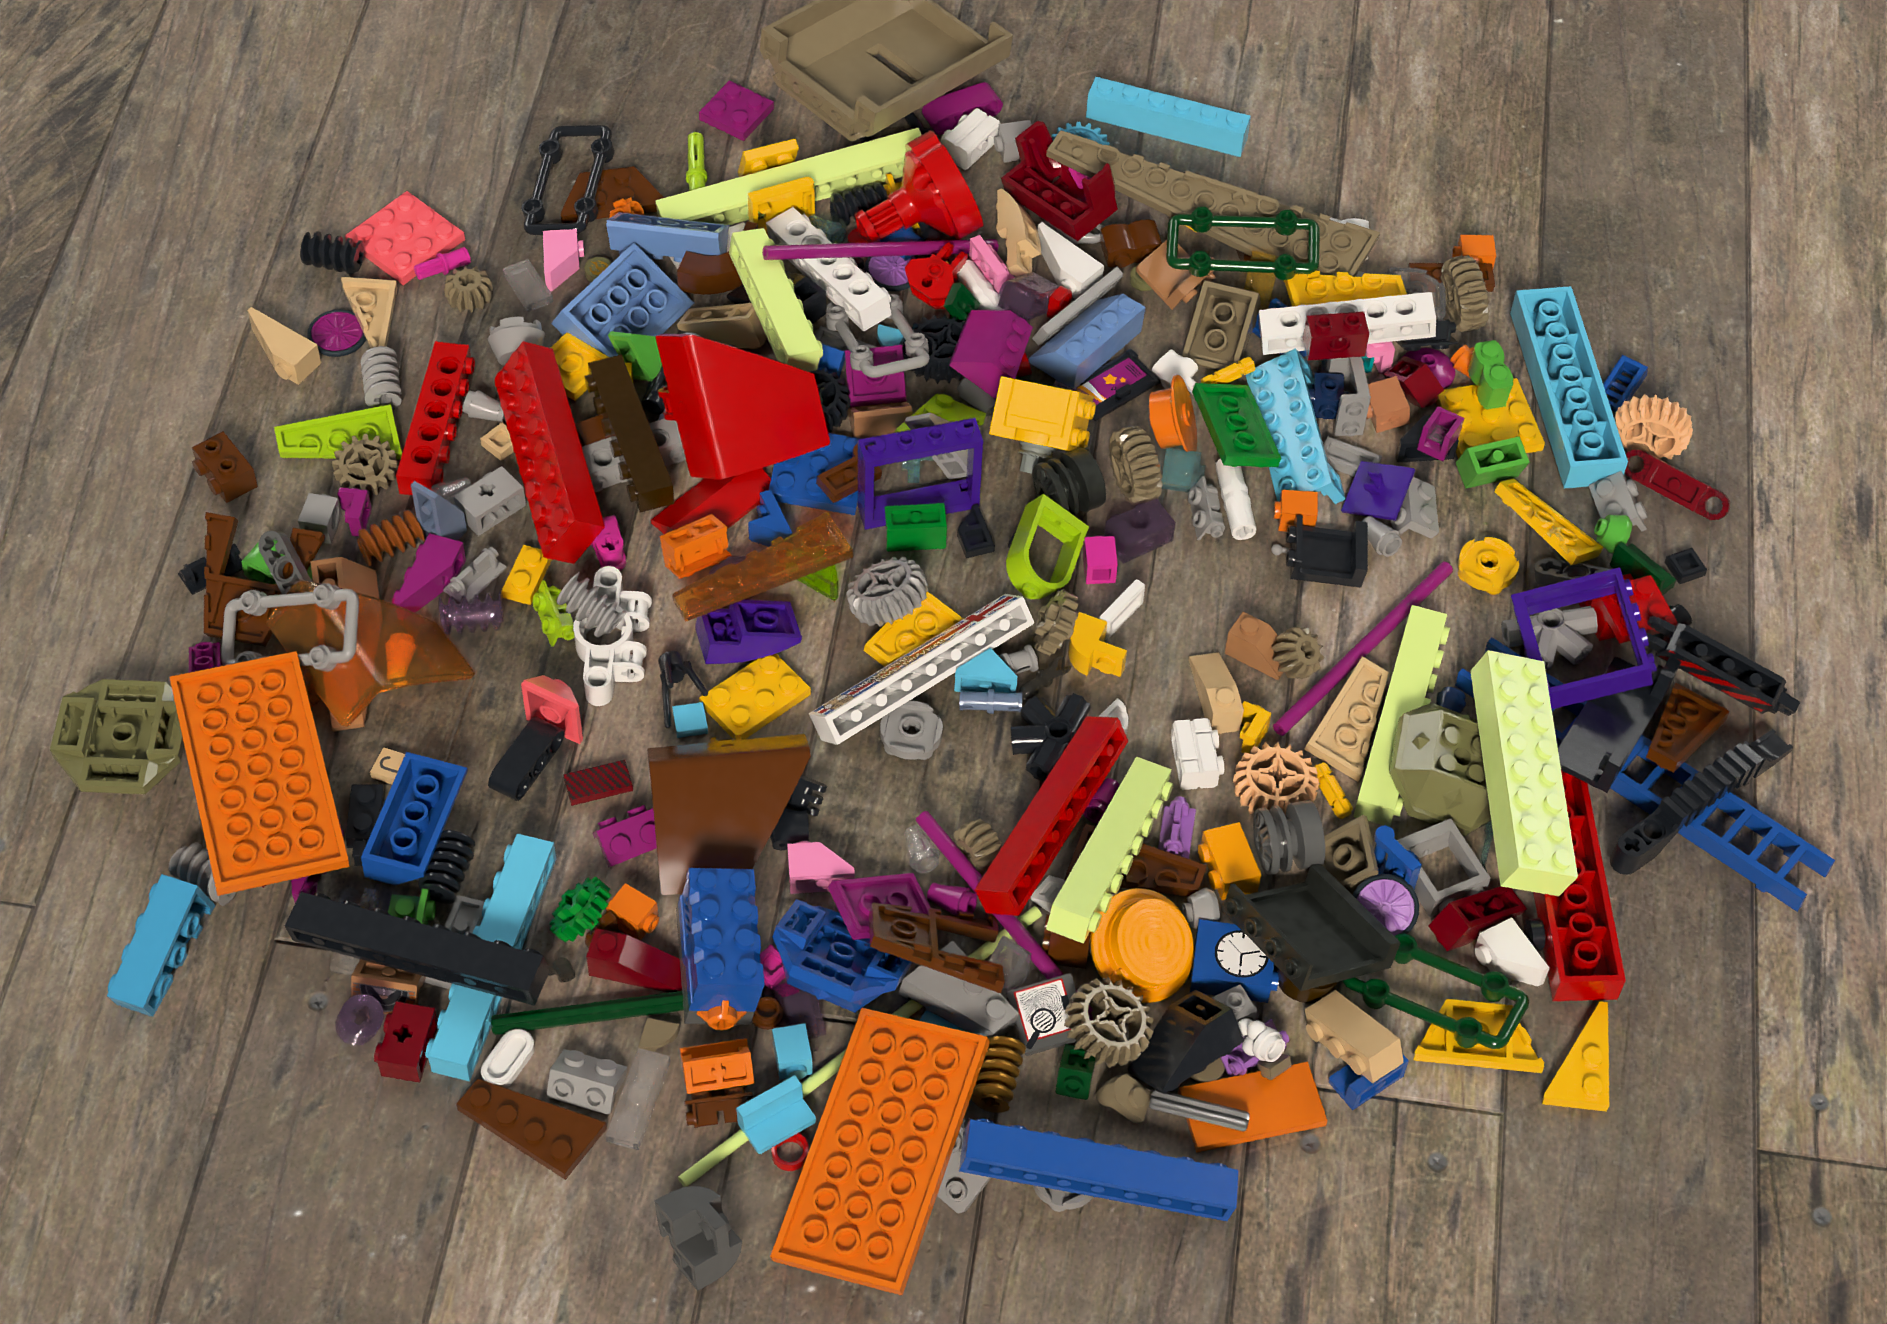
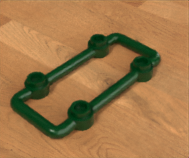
M1198 207L1192 214H1177L1172 216L1168 222L1166 249L1168 265L1178 270H1189L1196 277H1204L1210 271L1274 273L1275 277L1280 280H1290L1295 274H1311L1319 266V225L1312 219L1297 218L1291 210H1282L1276 217L1213 215L1208 208ZM1179 225H1189L1194 231L1199 233L1209 231L1212 226L1271 228L1283 236L1292 235L1297 229L1309 230L1308 263H1296L1289 254L1280 255L1275 262L1214 260L1204 251L1194 252L1189 259L1177 258Z
M1407 934L1395 936L1400 941L1394 958L1397 963L1407 964L1414 959L1481 987V993L1488 1001L1497 1002L1504 997L1515 1001L1497 1036L1482 1031L1480 1022L1474 1018L1464 1017L1455 1020L1391 993L1389 985L1381 979H1370L1365 982L1354 977L1343 980L1347 988L1362 994L1363 1001L1369 1008L1380 1009L1385 1005L1391 1006L1454 1033L1455 1040L1464 1048H1472L1477 1044L1491 1049L1505 1047L1529 1006L1527 994L1516 987L1508 985V979L1504 974L1492 971L1484 975L1417 947L1416 940Z

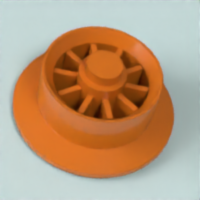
M1174 375L1171 388L1150 393V424L1161 449L1183 446L1185 452L1192 456L1195 455L1197 450V428L1193 405L1183 378L1180 375Z

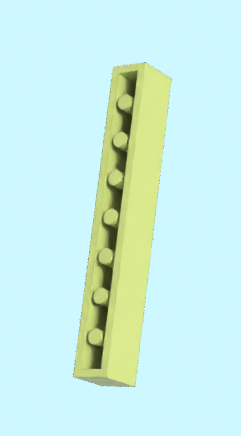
M1414 605L1411 606L1353 816L1355 818L1364 815L1370 822L1390 827L1393 815L1400 817L1404 800L1398 797L1399 792L1389 773L1398 721L1404 713L1431 702V699L1425 698L1426 692L1433 693L1437 675L1432 674L1433 667L1440 668L1444 651L1438 650L1439 644L1446 645L1450 627L1445 626L1447 618L1445 613Z
M1139 757L1135 758L1054 900L1046 930L1083 944L1090 932L1096 933L1102 918L1100 913H1106L1113 897L1111 892L1117 894L1123 880V875L1121 874H1128L1134 858L1132 854L1136 856L1139 854L1144 840L1142 836L1148 837L1154 822L1152 818L1158 819L1164 801L1169 799L1173 788V783L1169 782L1172 769Z

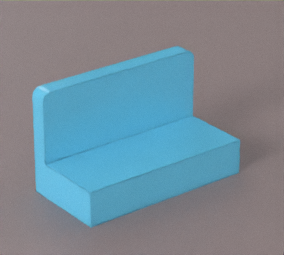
M795 1075L736 1108L738 1125L758 1154L764 1153L816 1123V1116L804 1101L802 1084Z

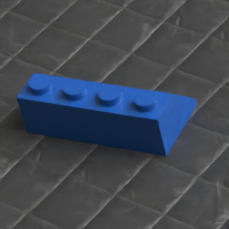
M406 752L361 856L364 877L392 885L424 877L467 774V767Z

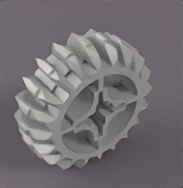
M892 557L889 561L882 559L880 563H872L870 568L862 569V574L855 575L853 577L854 581L848 584L849 590L846 594L848 606L852 614L861 623H867L869 626L877 623L880 627L887 622L892 625L897 619L903 620V617L907 614L912 615L914 608L922 606L921 601L927 598L926 592L929 589L923 570L914 560H907L906 557L897 560L896 557Z

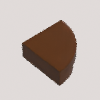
M608 911L598 919L600 924L597 927L598 929L618 933L617 918L611 911ZM588 931L586 935L585 944L588 948L590 946L594 932L591 934Z

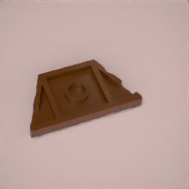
M634 166L603 170L595 196L598 207L596 219L610 218V211L615 209L613 202L630 197L632 201L640 203L644 213L657 212L655 201L664 197ZM590 172L579 173L561 211L562 223L577 222L578 217L574 204L577 200L584 197Z

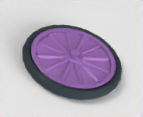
M914 255L911 259H919V257ZM900 256L867 257L864 264V272L869 273L875 284L880 288L884 287L887 291H902L910 288L905 266L911 259L905 261Z
M1392 874L1373 875L1359 884L1353 893V896L1394 936L1408 934L1417 922L1419 916L1418 897L1411 885L1398 876Z

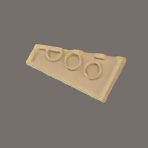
M1362 656L1304 750L1358 782L1363 773L1365 757L1368 754L1370 738L1375 727L1378 708L1381 704L1389 672Z

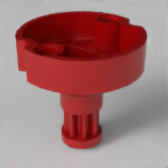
M931 130L905 144L907 152L904 155L902 186L886 195L887 200L865 212L860 210L854 213L858 232L868 243L880 242L881 239L901 228L907 230L919 222H923L949 236H954L957 240L968 236L984 226L978 206L960 170L945 146L941 144L936 134Z

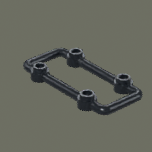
M605 125L558 126L551 131L548 140L543 141L539 145L538 150L542 162L531 198L524 201L521 206L525 217L523 227L526 233L530 235H543V231L577 229V234L586 229L588 222H592L597 218L598 207L595 196L604 163L610 162L614 155V148L611 142L612 131L609 127ZM600 136L599 139L591 144L594 162L584 197L577 200L574 204L578 217L577 222L535 224L544 219L545 208L542 198L552 164H556L561 160L562 149L559 139L561 137Z

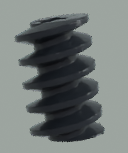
M876 182L872 187L864 185L862 190L859 187H854L852 192L846 189L842 191L841 195L838 192H833L830 197V214L834 226L839 228L840 219H843L845 225L848 226L850 225L851 216H853L856 222L854 213L860 210L865 212L887 200L886 195L888 194L883 185Z
M316 231L313 238H311L309 232H306L301 243L300 258L304 265L313 264L317 268L323 266L327 270L334 268L336 272L345 271L347 274H354L359 271L363 263L364 242L358 240L354 247L352 238H348L345 245H343L342 236H337L333 243L332 235L329 233L322 240L320 231Z
M443 831L424 877L419 879L418 885L420 890L422 891V888L429 889L431 899L444 904L454 903L456 900L454 893L459 892L461 887L459 882L465 879L463 872L469 869L470 864L468 861H471L474 857V853L470 848L475 846V841L458 831Z

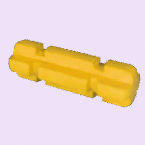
M1246 357L1239 360L1238 364L1233 363L1214 372V375L1211 374L1201 378L1200 381L1206 384H1228L1241 378L1242 374L1247 375L1255 371V364L1251 357Z
M1322 762L1315 765L1314 767L1317 768V778L1320 783L1319 788L1329 805L1334 806L1332 810L1336 817L1343 819L1350 816L1353 807L1347 798L1344 799L1346 795L1335 776L1330 775L1332 771L1328 764Z

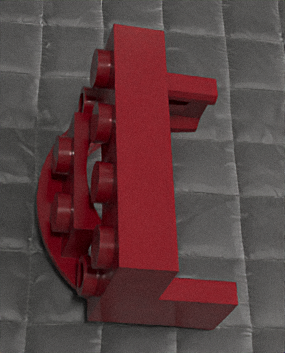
M1036 121L1015 138L1021 163L1001 177L1004 190L1017 202L1076 241H1079L1118 210L1115 199V181L1108 163L1089 180L1083 178V188L1079 189L1068 170L1069 167L1046 156L1047 149L1053 140L1044 122ZM1059 176L1060 178L1052 184L1053 179Z

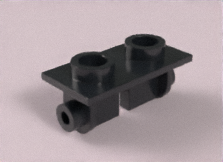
M1449 319L1436 320V337L1395 342L1407 351L1421 350V346H1432L1433 349H1448L1449 345L1458 344V341L1451 336V333L1456 332L1455 322H1450Z
M235 543L232 544L224 576H231L243 570L242 559L239 557L240 551ZM202 557L190 564L183 565L184 569L179 571L178 576L190 593L194 595L206 589V579L204 578L206 558Z

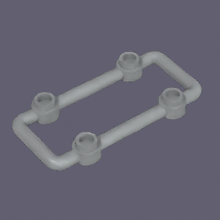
M889 294L891 297L889 304L892 315L888 318L894 321L905 338L906 355L912 358L873 366V353L869 350V347L859 345L849 329L848 314L845 313V308L836 306L833 302L828 303L826 306L827 328L838 331L851 352V368L862 371L871 378L921 368L927 365L930 359L928 339L922 333H914L903 316L902 300L896 294Z
M329 583L318 585L313 592L269 596L256 590L244 592L240 598L231 600L225 607L221 649L222 665L264 658L260 653L245 651L234 659L237 611L243 610L247 614L261 616L266 612L267 608L317 604L319 607L334 610L342 601H346L343 650L336 651L333 647L319 645L314 647L310 653L297 655L300 666L312 665L315 669L325 672L333 670L338 663L349 662L355 655L359 613V597L357 593L352 589H340L338 586Z

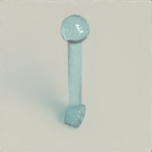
M1492 822L1487 823L1485 826L1486 838L1480 858V863L1486 872L1485 865L1493 837Z

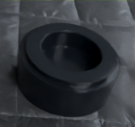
M1540 918L1526 919L1524 925L1525 936L1537 951L1543 950L1545 947V928Z

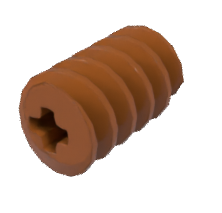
M409 510L403 512V519L398 515L392 516V524L387 519L382 520L381 529L376 524H371L369 527L370 534L364 528L359 529V539L357 538L361 554L369 567L372 566V556H375L379 562H383L382 552L384 551L392 558L394 557V547H397L404 553L406 542L413 548H416V538L419 537L423 543L425 542L420 524Z

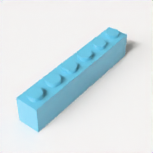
M1095 77L1088 93L1086 118L1238 157H1241L1247 142L1251 120L1250 115L1100 77Z

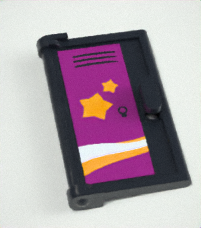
M1129 349L1120 357L1096 370L1075 390L1067 386L1063 389L1094 396L1093 402L1096 404L1093 420L1097 421L1160 384V380L1138 359V355L1132 349Z

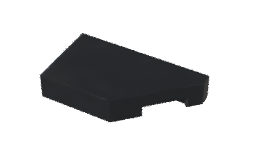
M974 504L965 521L957 529V537L966 559L995 551L994 542L978 504Z

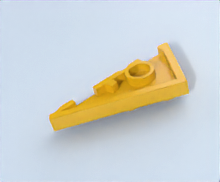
M1600 1001L1546 1090L1542 1098V1104L1607 1112L1609 1107L1608 1002Z

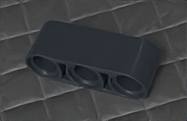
M533 717L493 769L488 781L489 788L515 801L521 800L561 746L564 739V729L539 717Z

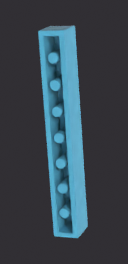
M516 834L513 844H509L505 850V864L502 872L498 871L495 875L491 899L487 898L484 902L481 925L475 926L473 934L479 936L482 940L490 942L500 940L508 943L513 948L522 949L556 861L554 842ZM452 984L448 997L449 1005L447 1010L440 1012L437 1022V1029L439 1030L435 1039L431 1038L429 1040L425 1056L429 1059L431 1072L470 1082L491 1029V1017L496 1015L503 997Z

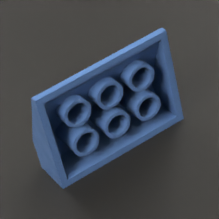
M633 243L561 310L551 324L562 335L568 332L608 357H613L618 354L608 337L610 331L647 336L663 334L694 302Z

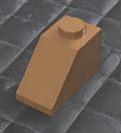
M1242 612L1228 632L1225 654L1276 680H1279L1284 673L1278 671L1280 664L1277 661H1273L1276 657V652L1272 649L1277 644L1275 637L1278 635L1269 624Z

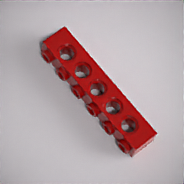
M437 341L434 343L396 473L399 494L412 495L411 484L414 481L435 493L437 487H441L443 484V466L448 464L450 459L449 444L450 441H455L457 432L456 419L462 417L463 396L466 397L469 391L468 376L469 374L473 375L475 370V358L471 357L469 345Z

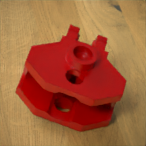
M949 242L941 248L937 255L932 253L929 258L911 259L905 266L912 295L933 309H946L943 305L953 283H956L958 280L957 274L968 258V255L962 251L951 264H948L946 261L954 249V245Z

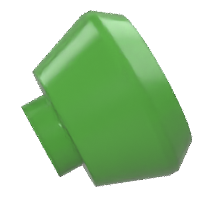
M1607 515L1605 518L1598 520L1594 534L1597 535V541L1609 553H1614L1617 544L1623 542L1626 545L1632 531V522L1627 515Z

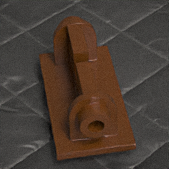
M744 1087L725 1089V1096L711 1097V1091L690 1094L691 1100L684 1101L685 1106H692V1111L686 1112L687 1126L694 1125V1128L718 1125V1111H723L725 1123L738 1122L736 1108L746 1103V1098H752L753 1092L745 1093Z

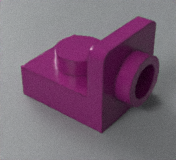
M339 488L337 494L341 509L345 511V522L349 523L351 535L358 536L359 529L364 528L366 530L372 511L368 490Z

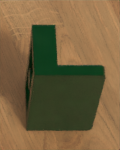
M1623 542L1616 545L1610 566L1613 569L1620 567L1622 576L1631 574L1633 579H1638L1651 575L1662 595L1674 587L1676 579L1631 543L1627 546Z

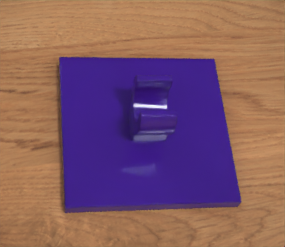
M1361 461L1341 509L1342 513L1396 521L1415 469Z

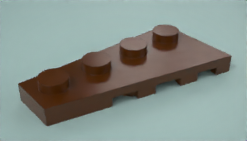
M1675 682L1646 758L1655 762L1659 767L1674 773L1727 720L1730 711Z
M1084 825L1064 881L1069 876L1096 827ZM1142 844L1139 854L1137 856L1132 854L1134 858L1128 874H1121L1123 875V880L1120 888H1142L1158 893L1190 896L1199 891L1207 865Z

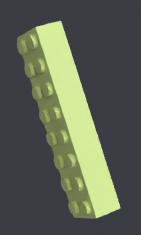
M1488 650L1470 672L1500 886L1560 896L1578 878L1545 664L1544 661Z

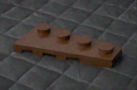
M477 1079L456 1103L458 1111L565 1180L607 1129L606 1122Z

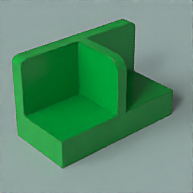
M944 503L885 506L886 549L888 552L946 548L947 522Z

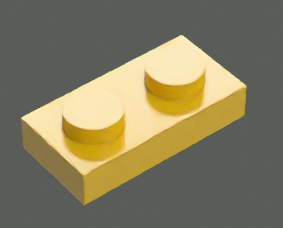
M523 545L501 590L502 598L531 605L533 596L537 593L552 559L544 558L542 550L539 548Z

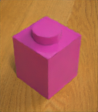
M1114 536L1084 537L1083 564L1086 584L1116 583L1118 563Z

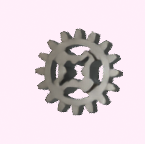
M364 434L363 439L360 441L355 436H352V443L350 445L343 441L341 443L343 451L335 450L334 452L336 460L332 461L335 480L339 481L341 488L349 487V489L372 490L375 495H378V488L380 486L387 490L389 488L387 480L395 481L396 479L394 471L398 470L395 451L390 449L388 441L381 444L379 436H375L372 441L369 440L367 434Z
M1062 589L1061 592H1056L1055 597H1051L1046 606L1041 607L1037 623L1034 627L1036 636L1033 641L1035 642L1034 648L1037 651L1048 656L1054 655L1056 649L1061 648L1064 640L1071 638L1074 632L1075 621L1078 617V613L1075 610L1079 603H1076L1078 597L1075 594Z

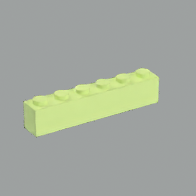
M764 228L733 232L729 255L777 360L807 372L816 371L819 359L823 356V348L821 342L816 340L813 334L811 321L806 319L802 301L797 299L794 293L793 282L785 274L783 261L763 259V247L775 245L774 241L769 239Z

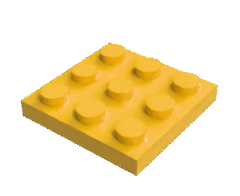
M1517 378L1513 379V386L1505 407L1485 409L1478 400L1477 385L1444 389L1438 395L1437 407L1444 408L1464 418L1456 449L1458 459L1467 448L1519 436L1526 453L1543 451L1545 442Z

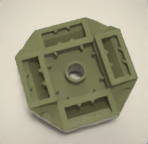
M102 679L88 685L77 693L72 692L62 697L50 751L53 758L81 792L146 794L181 762L184 742L172 688L167 682Z
M1434 703L1404 713L1398 721L1389 773L1396 789L1404 800L1403 805L1407 815L1433 825L1451 818L1463 836L1490 823V807L1477 720L1471 718L1468 714L1463 715Z

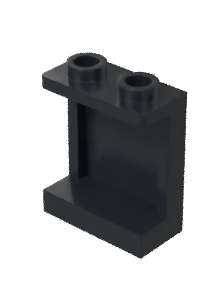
M1296 515L1294 524L1288 525L1286 542L1291 543V549H1288L1286 556V566L1291 567L1290 579L1361 588L1368 571V522L1356 521L1352 532L1303 526V516Z

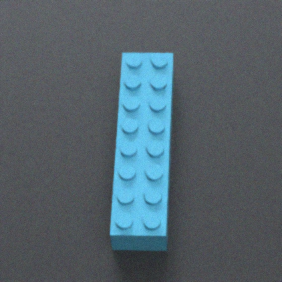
M1572 287L1517 290L1510 314L1564 489L1589 487L1590 484L1619 471H1622L1624 474L1628 460Z

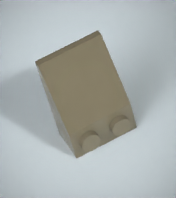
M1204 280L1182 357L1191 358L1198 366L1214 370H1220L1233 363L1238 364V361L1243 358L1255 326L1261 305L1259 293Z

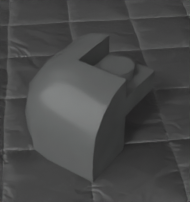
M687 1186L674 1190L654 1201L660 1234L662 1237L669 1236L671 1246L677 1254L672 1260L697 1291L715 1282L732 1268L741 1253L742 1240L731 1229L727 1217L723 1214L721 1196L709 1188Z

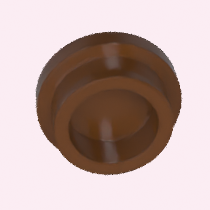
M771 997L760 998L752 1018L753 1024L764 1030L776 1028L783 1020L784 1011L782 1005Z

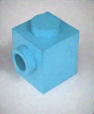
M806 1024L773 1028V1048L779 1080L789 1079L794 1075L800 1080L806 1075H812V1055Z

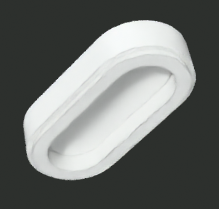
M513 1029L506 1032L481 1066L482 1080L508 1088L534 1053L535 1047L531 1034L523 1029Z

